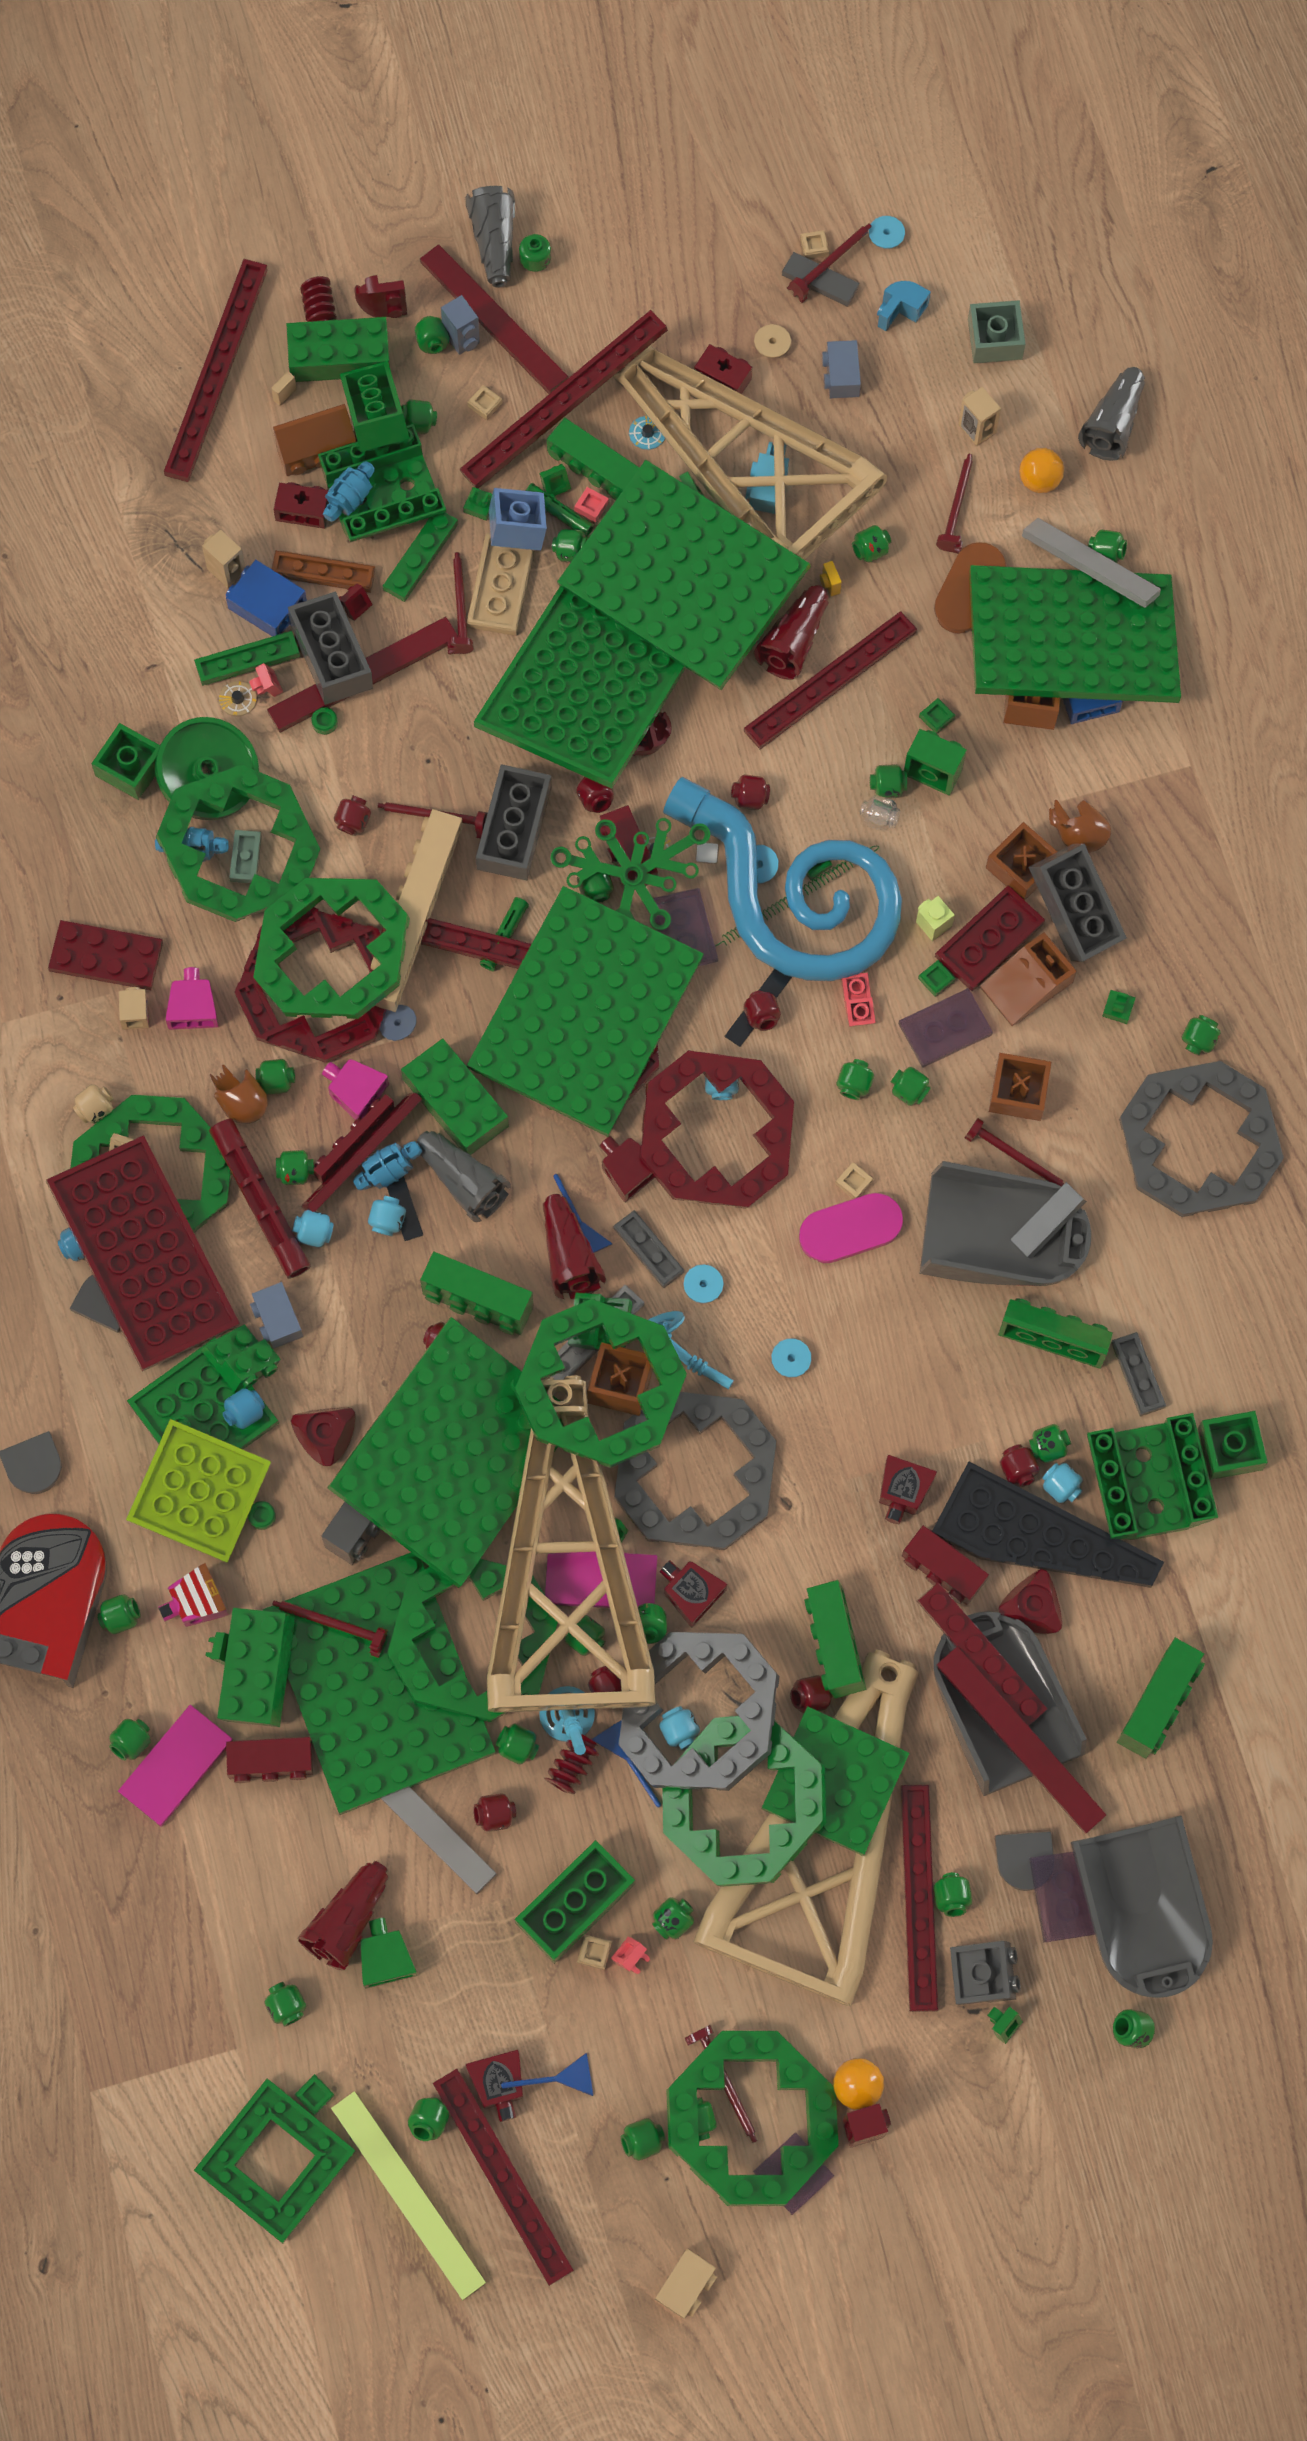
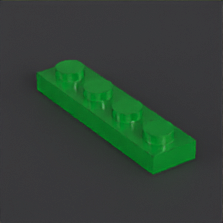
M445 512L431 516L383 584V590L405 602L457 527L458 519Z
M289 631L194 659L201 684L204 686L255 671V668L263 663L267 666H272L299 658L300 653L293 632Z

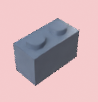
M461 295L441 307L442 323L449 334L451 345L459 355L465 351L473 350L480 343L478 316Z
M857 340L827 342V349L825 352H822V366L827 367V374H824V389H829V399L859 397L861 382Z
M282 1282L252 1293L254 1302L250 1303L255 1319L261 1317L264 1326L259 1329L263 1339L267 1342L270 1341L273 1349L303 1337L302 1330Z

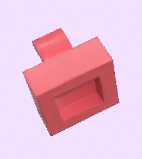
M587 487L575 504L574 511L597 522L609 504V498Z
M264 663L255 668L259 677L249 681L253 691H257L258 695L268 692L274 697L283 692L273 669Z
M629 1936L611 1957L617 1965L636 1974L641 1972L635 1965L640 1958L646 1962L650 1961L649 1956L645 1954L647 1949L640 1942Z

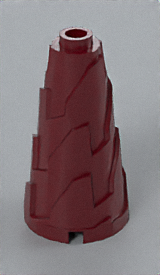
M815 585L804 590L801 596L795 600L787 612L777 620L768 634L758 643L754 656L760 666L764 662L769 665L766 670L767 672L786 680H793L796 675L797 677L803 669L804 661L812 647V640L819 628L820 620L829 604L827 590L824 587Z
M560 1194L549 1195L543 1203L554 1294L561 1299H564L563 1293H569L570 1299H575V1293L592 1294L601 1288L600 1280L605 1284L604 1270L598 1263L592 1247L584 1236L567 1199L563 1196L561 1197Z
M374 1861L372 1864L366 1863L365 1866H362L344 1889L341 1888L326 1908H322L310 1924L303 1929L298 1936V1942L317 1959L321 1960L324 1958L328 1960V1966L341 1971L345 1970L363 1937L361 1934L374 1913L373 1909L386 1887L385 1883L388 1880L386 1872L388 1869L377 1861Z

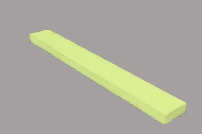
M355 2091L331 2108L461 2299H466L486 2284L479 2271Z

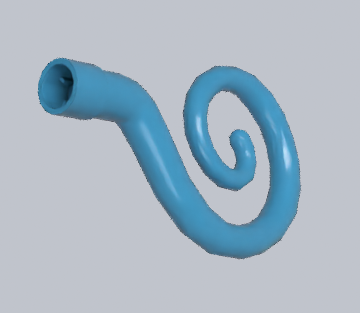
M684 777L677 781L666 801L663 813L690 828L695 824H705L710 830V835L724 843L729 905L738 934L758 960L787 976L806 981H835L858 975L881 959L895 939L901 921L902 897L897 878L885 859L869 847L850 840H826L810 845L797 855L787 871L785 893L790 910L798 922L812 930H832L844 921L850 909V897L844 890H838L834 893V905L828 913L817 914L808 907L802 891L803 881L808 871L818 863L829 860H846L860 866L870 876L876 889L879 904L877 918L872 930L862 942L849 950L831 955L808 954L793 950L777 940L764 921L758 900L756 836L745 815L733 805L711 795L710 791Z

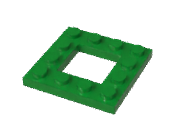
M267 2078L194 2171L284 2244L356 2150ZM271 2120L315 2155L279 2202L236 2167V2164Z

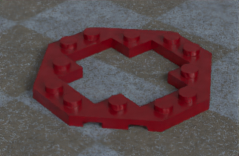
M313 907L283 931L293 943L320 931L330 953L355 943L369 973L373 971L371 964L374 956L368 951L366 946L381 935L376 927L364 926L353 922L352 919L337 916L336 914L331 915ZM261 926L253 950H251L245 964L241 980L234 991L256 1039L324 1063L333 1061L375 1042L387 1009L377 1006L372 1007L359 1019H354L317 1037L314 1036L304 1015L281 1026L279 1025L262 988L254 979Z
M688 1050L646 1084L642 1145L639 1158L673 1200H688L746 1209L788 1175L794 1101L762 1060ZM702 1073L718 1093H721L739 1078L772 1119L753 1134V1137L769 1156L732 1186L716 1166L694 1181L662 1141L663 1138L681 1125V1122L665 1103Z

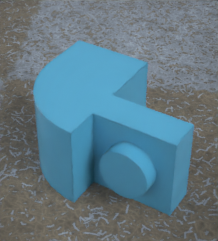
M898 281L889 285L884 290L883 303L877 312V316H879L878 327L887 331L899 313L916 323L929 305L931 291L911 281Z

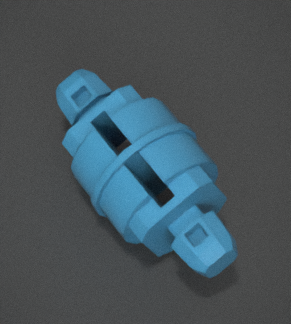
M365 461L356 470L348 467L339 478L334 480V484L325 496L329 504L323 511V515L328 521H335L341 514L349 516L363 503L365 497L369 494V490L372 488L369 479L374 473L375 468L371 463Z
M188 828L182 844L206 853L203 862L210 860L214 853L223 854L229 849V841L221 837L214 838L213 831L206 830L205 828ZM155 839V849L159 852H164L162 846L160 847L157 839Z
M416 1141L403 1145L404 1148L394 1143L381 1150H377L375 1154L367 1158V1161L362 1163L365 1173L361 1172L355 1176L353 1182L358 1190H366L373 1184L381 1189L394 1182H398L400 1178L408 1174V1171L413 1169L410 1159L414 1160L422 1153L421 1147Z

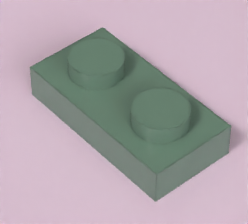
M235 830L229 876L230 882L251 883L254 874H257L261 832Z

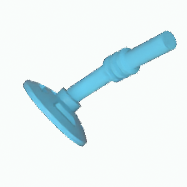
M666 1312L649 1319L665 1327L679 1359L687 1365L688 1370L692 1369L693 1373L698 1372L697 1375H704L728 1390L730 1389L734 1380L708 1366V1362H702L703 1359L699 1358L697 1360L696 1355L692 1357L671 1339V1332L676 1330L685 1319L682 1312Z
M563 1686L552 1690L549 1694L585 1692L575 1687ZM579 1709V1715L575 1714V1710H557L559 1711V1721L555 1717V1710H552L550 1714L555 1724L553 1728L547 1720L546 1711H540V1722L548 1735L559 1741L566 1742L571 1740L575 1753L582 1755L585 1753L586 1748L581 1734L586 1735L591 1729L595 1718V1710L587 1709V1718L583 1717V1709Z

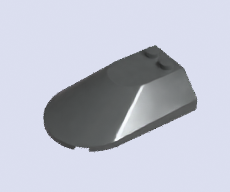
M1182 1816L1092 1838L1072 1841L1071 1846L1102 1961L1110 1975L1127 1990L1152 1998H1163L1179 1994L1197 1982L1210 1960L1213 1939Z

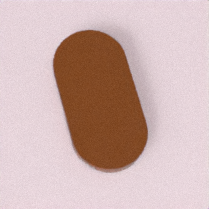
M983 542L972 543L965 546L957 555L934 605V612L938 622L945 630L960 634L972 629L970 565L1006 567L1003 554L991 544Z

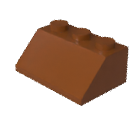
M345 404L273 427L277 452L286 476L300 475L306 470L315 467L321 468L318 454L356 442Z

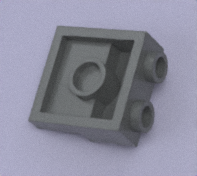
M997 1941L950 1947L956 2005L1016 2000V1993L1020 1992L1021 1985L1018 1975L1014 1976L1013 1964H1017L1018 1958L1016 1948L1011 1947L1010 1942Z

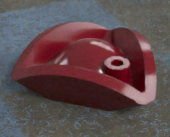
M350 1407L307 1411L293 1415L291 1425L304 1450L319 1464L332 1466L342 1457L351 1441L356 1414Z
M1040 1569L1025 1578L1004 1598L999 1606V1613L1014 1620H1020L1033 1633L1052 1634L1062 1629V1614L1058 1596L1050 1574L1046 1570Z

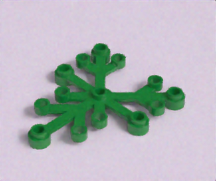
M660 818L655 826L657 833L651 858L641 864L644 849L649 843L648 834L642 831L635 834L633 838L635 846L630 861L615 837V824L610 820L604 819L597 823L595 834L601 841H606L621 867L600 862L591 848V841L585 836L579 837L575 842L577 851L581 852L585 858L571 855L570 851L565 847H557L552 851L550 860L556 868H565L568 865L582 868V870L572 872L567 876V885L573 889L580 887L584 880L597 872L619 877L625 887L620 908L615 911L635 920L630 912L634 890H636L651 915L649 919L650 925L655 930L662 931L670 925V914L666 910L659 909L645 884L660 887L664 892L669 893L674 891L677 883L671 876L660 877L648 874V872L654 868H660L683 874L688 879L695 878L699 873V868L695 863L684 864L669 859L694 844H705L710 838V830L705 824H695L690 829L688 836L663 850L667 833L671 830L672 825L667 818ZM660 822H667L668 829L666 831L659 829L658 825ZM603 826H607L610 828V834L604 836L601 834L600 829ZM697 830H701L704 833V838L698 840L695 838L694 833ZM639 835L645 836L646 843L638 844L636 837ZM580 840L588 842L586 849L579 848L578 842ZM557 854H564L566 860L563 863L557 862ZM688 866L695 868L696 873L690 876L686 873ZM635 871L638 875L637 879L630 880L628 872ZM571 876L579 878L577 885H572L569 882ZM671 880L673 888L666 889L664 881ZM661 915L664 917L665 922L663 925L656 924V916Z

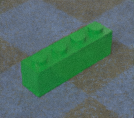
M565 417L547 438V451L553 459L561 460L568 465L571 471L588 478L593 486L606 490L614 500H617L640 468Z
M839 1580L806 1588L808 1598L804 1599L808 1615L812 1614L814 1623L810 1624L813 1639H818L820 1647L816 1649V1656L819 1665H824L825 1674L821 1675L825 1691L829 1690L834 1698H839L867 1690L842 1585Z

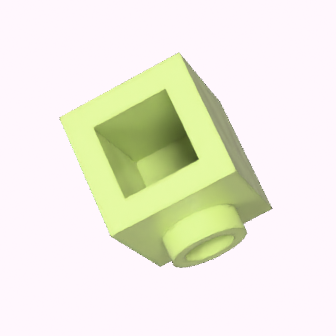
M937 896L932 901L927 899L918 907L916 923L933 941L953 926L955 915L942 899Z

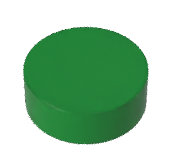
M330 708L316 710L311 718L313 729L322 735L332 733L338 725L336 713Z
M259 1501L252 1505L248 1519L254 1528L265 1530L274 1524L276 1513L270 1503Z

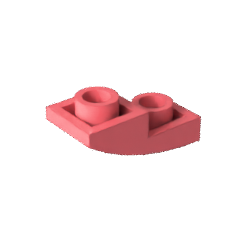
M868 972L841 979L849 1027L875 1024Z

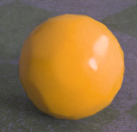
M1036 448L1027 453L1022 459L1019 469L1020 479L1025 487L1033 492H1050L1063 479V461L1053 450Z
M853 2058L844 2062L837 2069L833 2079L834 2092L843 2105L859 2110L874 2105L881 2098L884 2090V2078L879 2068L871 2061Z

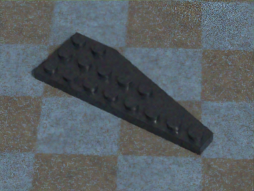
M968 1461L932 1530L933 1533L944 1541L978 1559L1149 1588L1153 1586L1164 1564V1561L1121 1539H1111L1110 1534L970 1461Z

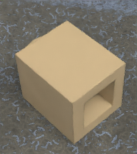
M129 987L124 991H119L120 1023L123 1030L149 1028L148 996L145 989Z

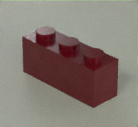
M629 805L600 815L599 818L600 821L607 819L615 824V837L631 861L635 846L633 838L640 830ZM603 826L600 829L601 834L604 836L609 835L610 828ZM642 835L636 837L638 844L645 843ZM647 846L644 849L641 864L651 858ZM607 848V854L611 863L616 862L617 866L621 867L611 849ZM657 868L649 871L648 874L658 876ZM635 871L628 872L630 880L637 879L638 875Z
M924 1525L902 1553V1557L905 1558L904 1563L914 1571L918 1569L927 1575L925 1578L932 1585L939 1582L958 1604L963 1602L968 1605L989 1576L987 1572Z
M310 1737L226 1742L227 1776L229 1779H234V1783H249L251 1778H262L263 1782H274L283 1776H290V1780H305L307 1775H313L312 1740Z
M880 2103L846 2113L842 2119L850 2148L882 2139L888 2133L887 2128L891 2126L887 2109H881Z

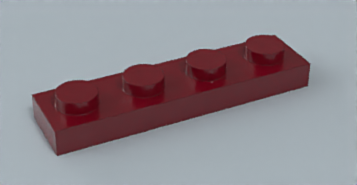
M385 1094L381 1099L377 1098L368 1108L369 1112L363 1118L359 1117L353 1122L350 1127L351 1131L345 1137L341 1136L335 1141L332 1146L333 1150L327 1156L322 1155L316 1161L314 1174L318 1181L323 1183L395 1108L394 1101Z

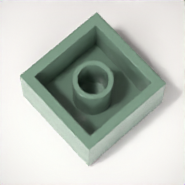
M1020 300L970 304L968 327L973 363L1023 360L1026 344Z

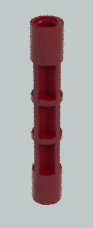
M232 1118L215 1124L210 1128L209 1132L287 1279L303 1274L310 1269L311 1265L254 1161Z

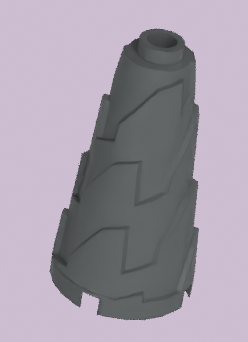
M485 186L472 190L473 197L470 198V195L467 194L465 202L469 218L472 221L481 263L484 264L487 281L493 287L500 288L506 286L507 282L511 279L515 196L513 190L508 187L507 193H505L502 186Z
M1130 367L1124 370L1123 373H1120L1104 398L1099 401L1089 419L1083 424L1078 434V439L1083 449H1085L1086 445L1091 448L1089 454L1108 461L1118 460L1120 455L1124 456L1133 429V421L1138 410V401L1145 386V377L1139 368Z
M425 1131L417 1139V1143L422 1149L420 1155L432 1167L438 1178L448 1188L453 1198L467 1212V1216L473 1222H481L482 1220L478 1217L481 1214L486 1218L491 1216L509 1195L504 1188L511 1189V1184L504 1176L498 1175L488 1166L481 1164L467 1152L456 1147L440 1133Z

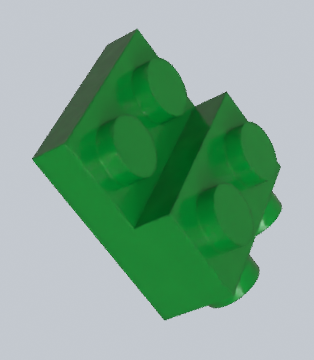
M245 1324L206 1344L202 1349L203 1354L234 1392L243 1387L245 1389L252 1387L263 1376L268 1378L278 1370L277 1365L281 1360L265 1339L258 1341Z

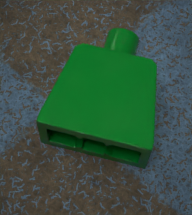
M385 1918L369 1921L372 1937L361 1940L364 1988L367 1989L417 1976V1971L400 1931L388 1933Z

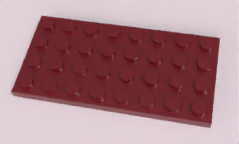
M144 1135L46 1179V1183L142 1372L240 1325Z

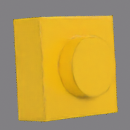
M833 561L824 563L822 574H820V581L822 587L827 588L832 597L840 594L842 582Z

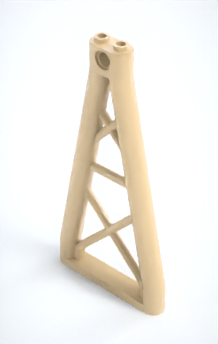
M652 346L646 348L613 376L614 379L625 387L720 507L804 560L873 498L887 481V475L863 456L655 350ZM644 372L680 390V400H666ZM690 409H717L740 422L707 451L691 431ZM675 410H680V417ZM749 426L774 439V476L728 477L714 458ZM784 444L841 474L785 476ZM848 484L853 488L797 541L792 543L786 538L785 486ZM775 486L776 536L737 487Z
M567 1376L565 1380H554L553 1377L541 1380L559 1420L562 1419L563 1427L588 1416L587 1382L581 1380L580 1376ZM556 1392H563L567 1395V1398L559 1402L554 1400L552 1396ZM531 1428L487 1673L488 1711L525 1712L653 1706L656 1704L654 1669L601 1464L592 1459L582 1458L570 1453L573 1466L562 1476L552 1467L555 1445L537 1441ZM576 1477L580 1491L571 1484ZM550 1478L555 1485L547 1492ZM563 1491L585 1510L593 1541L538 1543L543 1512ZM596 1552L603 1581L569 1617L531 1583L536 1554ZM605 1594L610 1606L625 1668L577 1625ZM530 1596L560 1626L516 1672L527 1603ZM570 1633L621 1679V1692L521 1695V1683L558 1643Z
M875 1650L874 1653L869 1652L862 1666L867 1690L848 1695L833 1718L859 1729L881 1696L875 1737L900 1748L907 1704L919 1672L915 1670V1664L906 1660H901L899 1663L889 1659L890 1655L888 1653ZM884 1670H891L895 1673L896 1679L892 1682H887L882 1678L881 1673ZM893 1792L865 1855L862 1856L855 1853L853 1868L805 1887L795 1861H790L785 1869L795 1892L738 1917H735V1915L756 1884L721 1887L707 1907L693 1942L705 1949L842 2005L851 2006L864 1973ZM770 1813L743 1855L770 1853L769 1825L790 1822ZM851 1881L837 1960L811 1901V1897ZM800 1902L829 1968L825 1980H820L730 1943L734 1930Z

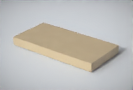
M486 533L466 623L468 628L517 636L535 550L491 546V535Z

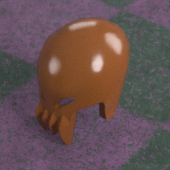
M1055 800L1054 808L1049 809L1050 824L1057 828L1063 843L1067 847L1072 844H1085L1088 853L1100 850L1107 844L1111 837V825L1097 809L1083 800L1077 806L1080 816L1069 818L1058 800Z
M222 1065L224 1074L220 1073V1077L216 1076L215 1078L210 1074L217 1090L214 1097L228 1118H232L236 1123L250 1124L263 1117L267 1110V1095L247 1069L244 1071L245 1078L241 1083L225 1065Z

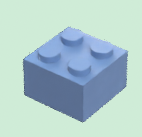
M494 488L489 507L491 546L541 551L547 529L544 493Z

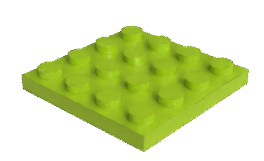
M170 1419L126 1520L228 1563L271 1461Z

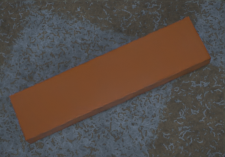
M275 550L271 568L288 580L344 589L353 587L358 583L368 593H371L375 575V566Z

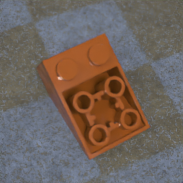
M1043 932L1022 947L984 981L980 988L1010 1025L1013 1026L1074 982L1077 971L1046 933Z

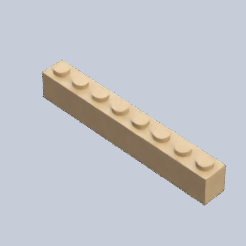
M432 809L430 817H425L423 820L421 832L424 833L422 839H417L413 849L414 861L407 864L404 875L407 880L404 886L400 885L396 900L399 901L398 904L410 918L405 935L404 959L401 962L400 985L375 1005L377 1007L396 1012L419 950L422 936H424L428 922L425 921L432 914L462 831V818ZM374 957L371 964L372 970L381 965Z

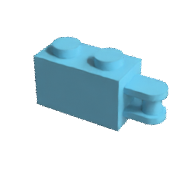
M769 441L766 454L759 453L758 462L753 461L750 477L774 476L773 442ZM784 444V457H785L786 446H787V445H785V444ZM784 458L786 476L788 474L789 458ZM775 486L747 487L745 499H749V504L754 510L775 514Z

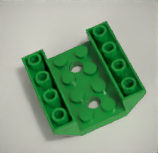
M414 424L407 426L410 439L404 440L399 444H389L373 451L361 452L357 441L318 454L328 490L334 484V480L339 478L348 467L356 470L361 463L367 461L375 468L374 473L369 479L372 488L365 497L366 503L358 506L349 516L341 514L338 517L342 529L350 542L447 512L438 488H435L424 460L422 445ZM404 482L414 484L411 490H403L400 486Z
M1193 1413L1168 1417L1164 1423L1119 1432H1115L1114 1428L1087 1433L1111 1539H1141L1188 1530L1218 1519ZM1139 1449L1147 1450L1150 1453V1460L1147 1462L1139 1461L1136 1458V1451ZM1158 1501L1163 1507L1162 1512L1159 1514L1151 1513L1148 1509V1503Z

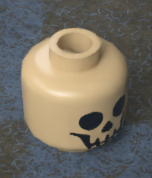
M91 1084L75 1096L73 1109L84 1123L89 1121L92 1124H96L112 1112L113 1106L110 1101L114 1098L105 1086L100 1089L98 1086Z

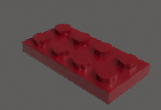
M1007 885L935 953V958L967 988L973 991L1045 923V919Z
M60 920L48 970L49 972L123 986L139 987L151 991L163 940Z

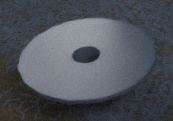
M398 1005L396 1012L387 1010L380 1026L382 1035L393 1041L408 1037L416 1026L414 1011L405 1005Z

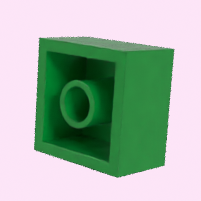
M119 723L91 763L94 774L99 779L139 800L156 776L155 760L160 745Z
M919 729L907 752L904 771H906L908 778L950 796L963 771L967 749L963 748L956 741H947L940 738L933 731Z
M1256 1411L1206 1419L1200 1423L1198 1432L1210 1480L1263 1471L1268 1461Z

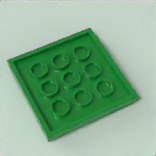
M205 1345L127 1400L130 1407L158 1444L170 1419L240 1449L246 1448L279 1424L278 1419L265 1402L263 1416L247 1428L240 1429L235 1425L230 1426L223 1417V1412L225 1411L224 1401L241 1389L235 1392L231 1389L203 1354L202 1349ZM253 1386L248 1388L250 1391L255 1390Z
M807 1706L794 1738L825 1766L826 1823L814 1834L864 1856L909 1756V1752ZM778 1770L761 1809L790 1823H796L795 1770Z

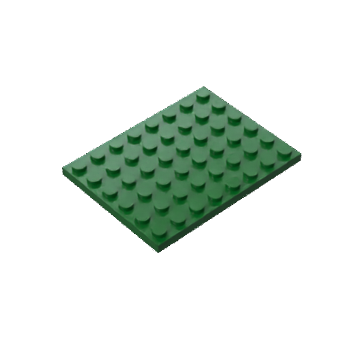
M645 460L563 572L557 583L574 596L722 690L811 566L809 562Z
M970 565L969 580L975 694L1179 703L1181 688L1172 575L1134 573L1161 589L1160 596L1144 608L1080 570Z
M560 586L475 718L474 727L612 789L686 667Z
M563 886L473 1052L467 1068L609 1137L702 961L704 953Z
M449 1318L328 1485L327 1489L457 1588L461 1587L518 1504L531 1426L515 1394V1388L522 1371L455 1319ZM552 1396L554 1400L561 1402L555 1396Z
M412 1552L285 1600V1602L376 1632L379 1627L387 1629V1638L379 1658L371 1656V1649L369 1647L372 1641L281 1611L279 1607L273 1605L263 1609V1611L287 1613L295 1617L287 1676L339 1815L496 1754L484 1720L466 1714L461 1715L445 1711L442 1708L415 1703L387 1656L407 1580L425 1570L421 1559ZM435 1597L423 1604L435 1624V1629L415 1639L413 1643L436 1682L441 1686L462 1673L465 1676L466 1674Z

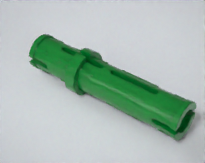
M531 483L525 490L544 493L545 513H550L574 530L584 531L587 537L592 532L594 523L586 520L580 514L561 503L554 494H548L534 483Z
M519 897L513 899L495 935L511 939L526 909L529 907L525 900ZM489 960L480 961V965L489 971L495 970L496 963Z

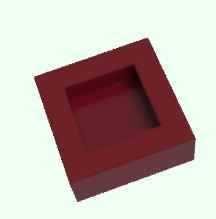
M358 583L353 587H349L343 596H339L344 611L354 621L373 605L363 586Z

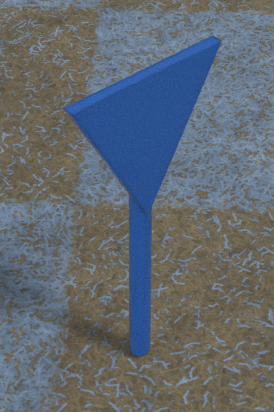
M554 1174L553 1177L563 1197L567 1199L572 1212L575 1213L582 1232L589 1241L593 1252L595 1253L612 1245L610 1241L581 1221L558 1174Z
M622 1720L592 1738V1741L625 1759L656 1807H661L660 1801L641 1772L619 1746Z
M587 2053L556 2076L503 2082L501 2087L510 2088L558 2082L593 2096Z

